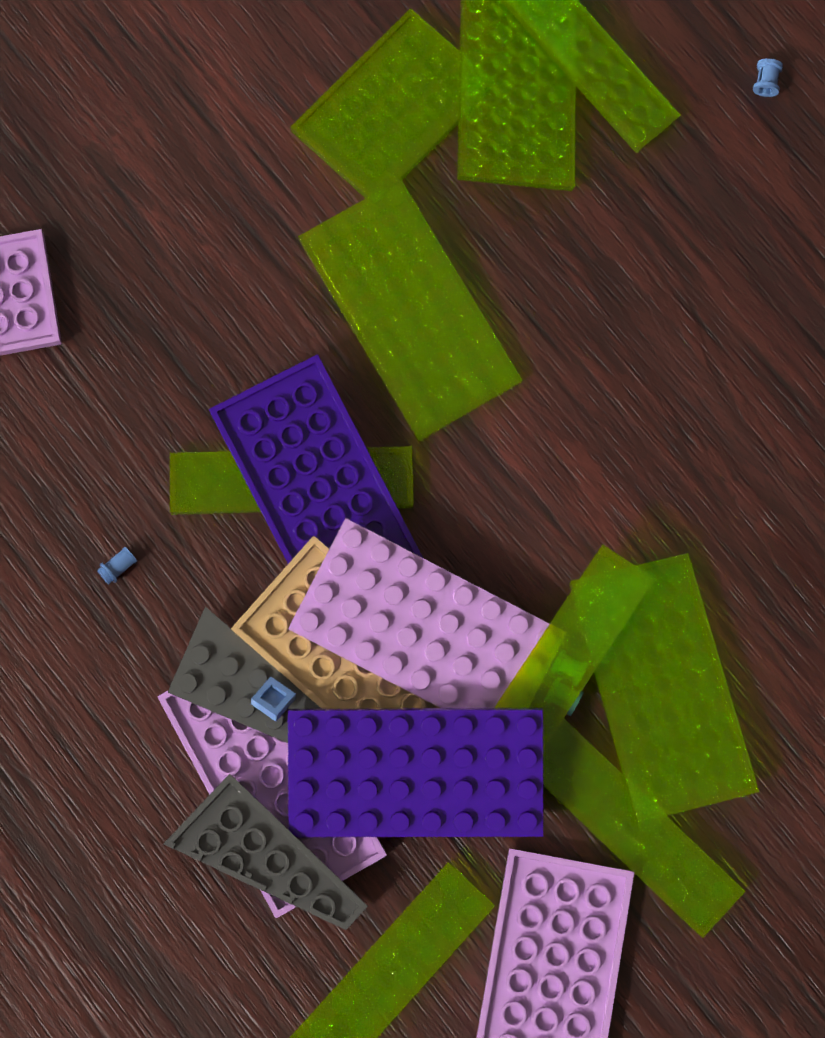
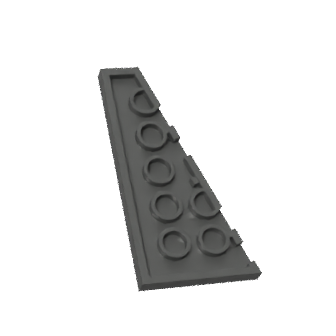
M207 607L204 608L170 685L169 694L285 743H288V709L277 721H274L251 705V698L270 677L296 693V698L288 709H322Z
M231 774L216 787L164 843V845L344 930H347L368 907L361 898Z

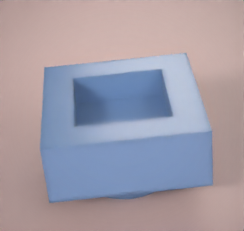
M270 677L251 698V705L274 721H277L294 702L296 693Z

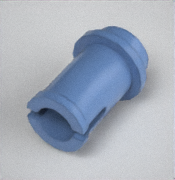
M124 547L107 563L99 564L101 568L97 572L108 585L113 581L116 583L118 581L116 578L132 564L136 563L137 560Z

